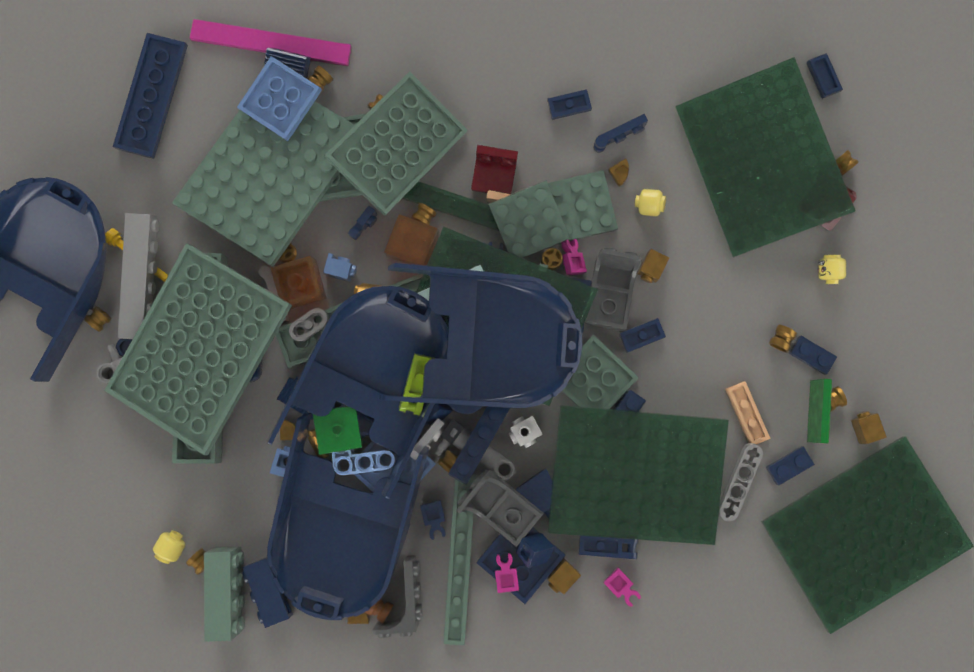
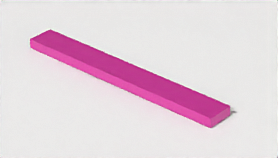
M193 19L190 33L191 41L266 53L267 48H276L309 56L312 61L348 66L352 49L350 44Z

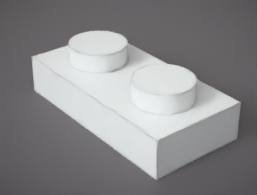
M437 419L414 446L410 457L416 460L425 446L430 449L429 443L432 440L436 442L443 433L441 428L445 423Z

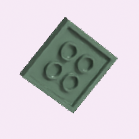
M604 170L548 183L570 237L569 241L618 230Z
M547 180L489 204L512 262L570 239Z
M592 335L582 346L578 368L562 392L597 423L639 377L600 340Z

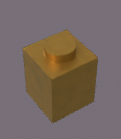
M650 249L637 274L641 275V279L648 283H652V281L656 283L660 279L669 257Z
M869 411L857 414L858 418L851 420L859 444H869L887 438L878 413L870 414Z
M563 558L547 577L550 581L548 585L556 593L560 591L565 594L580 578L581 574Z

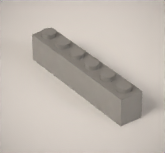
M125 213L118 338L133 339L153 304V295L156 291L154 274L157 272L155 253L158 252L156 237L160 228L158 216Z

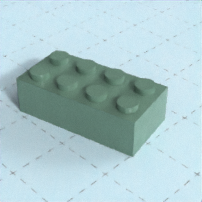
M241 546L216 547L204 552V642L231 641L245 627V618L242 616V608L245 604L242 586H244L245 580L243 573H241V565L244 564V552H241Z

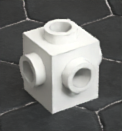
M522 416L513 421L514 426L510 427L512 432L508 433L514 445L518 443L519 446L524 445L525 448L536 443L535 438L543 435L533 416L524 419ZM526 428L528 430V434L526 436H522L521 429Z

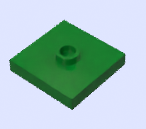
M346 406L332 409L326 416L313 414L319 455L362 448L357 410Z

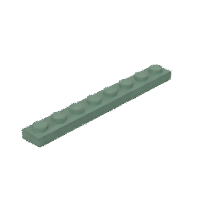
M473 473L467 485L457 479L454 482L443 644L465 645L474 513L463 510L459 514L456 510L460 507L457 502L476 480V473Z

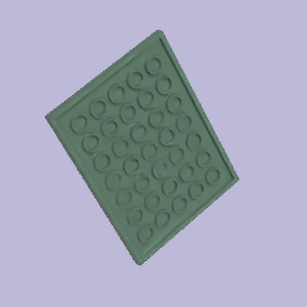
M314 102L289 141H286L239 110L172 203L258 259L274 267L340 173L324 155L355 124L321 104Z
M186 243L104 391L201 454L208 455L292 304L196 247Z

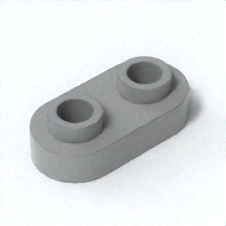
M314 308L297 319L289 328V334L292 339L303 342L318 333L326 326L329 320L327 313L322 309ZM317 316L322 318L320 323L315 322ZM300 328H304L303 335L298 334Z

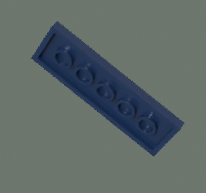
M151 33L146 34L113 148L152 159L155 158L188 47L186 42Z

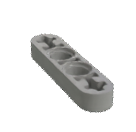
M747 443L742 448L719 503L718 514L725 521H733L739 515L761 462L763 451L760 446L754 443ZM755 447L754 451L757 452V455L751 457L750 462L753 463V466L743 462V460H749L750 455L747 452ZM742 467L749 468L750 473L746 478L739 476V470ZM734 486H740L742 490L741 495L738 497L731 495V489ZM730 498L731 500L737 502V504H731L729 501H727V499ZM731 504L730 509L733 510V513H728L726 516V513L723 511V509L729 508Z

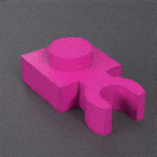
M569 239L562 241V249L566 252V254L562 255L566 274L582 275L586 273L587 269L583 253H578L577 239L570 242Z
M508 553L509 559L507 562L500 560V554L496 556L497 564L501 567V570H495L498 593L519 591L516 568H510L513 561L511 553Z
M618 567L603 581L618 599L624 595V600L630 607L633 606L629 601L631 595H635L638 599L641 598L636 590L630 589L633 583Z

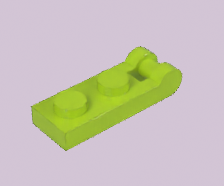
M414 353L403 396L420 397L422 395L425 364L435 358ZM400 401L399 411L406 412L408 410L412 411L413 414L420 415L424 403Z

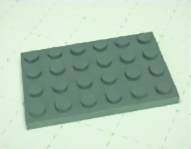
M409 71L324 157L385 216L468 130Z

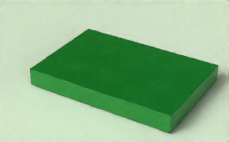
M832 379L810 380L807 442L829 443Z

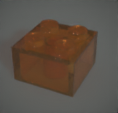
M399 214L384 253L387 257L405 264L427 266L439 234L438 228Z
M312 256L270 267L278 297L292 304L290 309L327 299L317 261Z

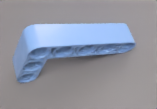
M341 404L339 408L346 407L347 405ZM354 449L332 453L333 468L339 475L387 470L392 468L397 461L396 454L391 450L354 454ZM389 454L391 456L392 462L389 466H385L381 462L382 455ZM364 456L368 457L371 461L368 468H363L360 464V460ZM342 459L349 462V469L347 471L340 469L339 464Z

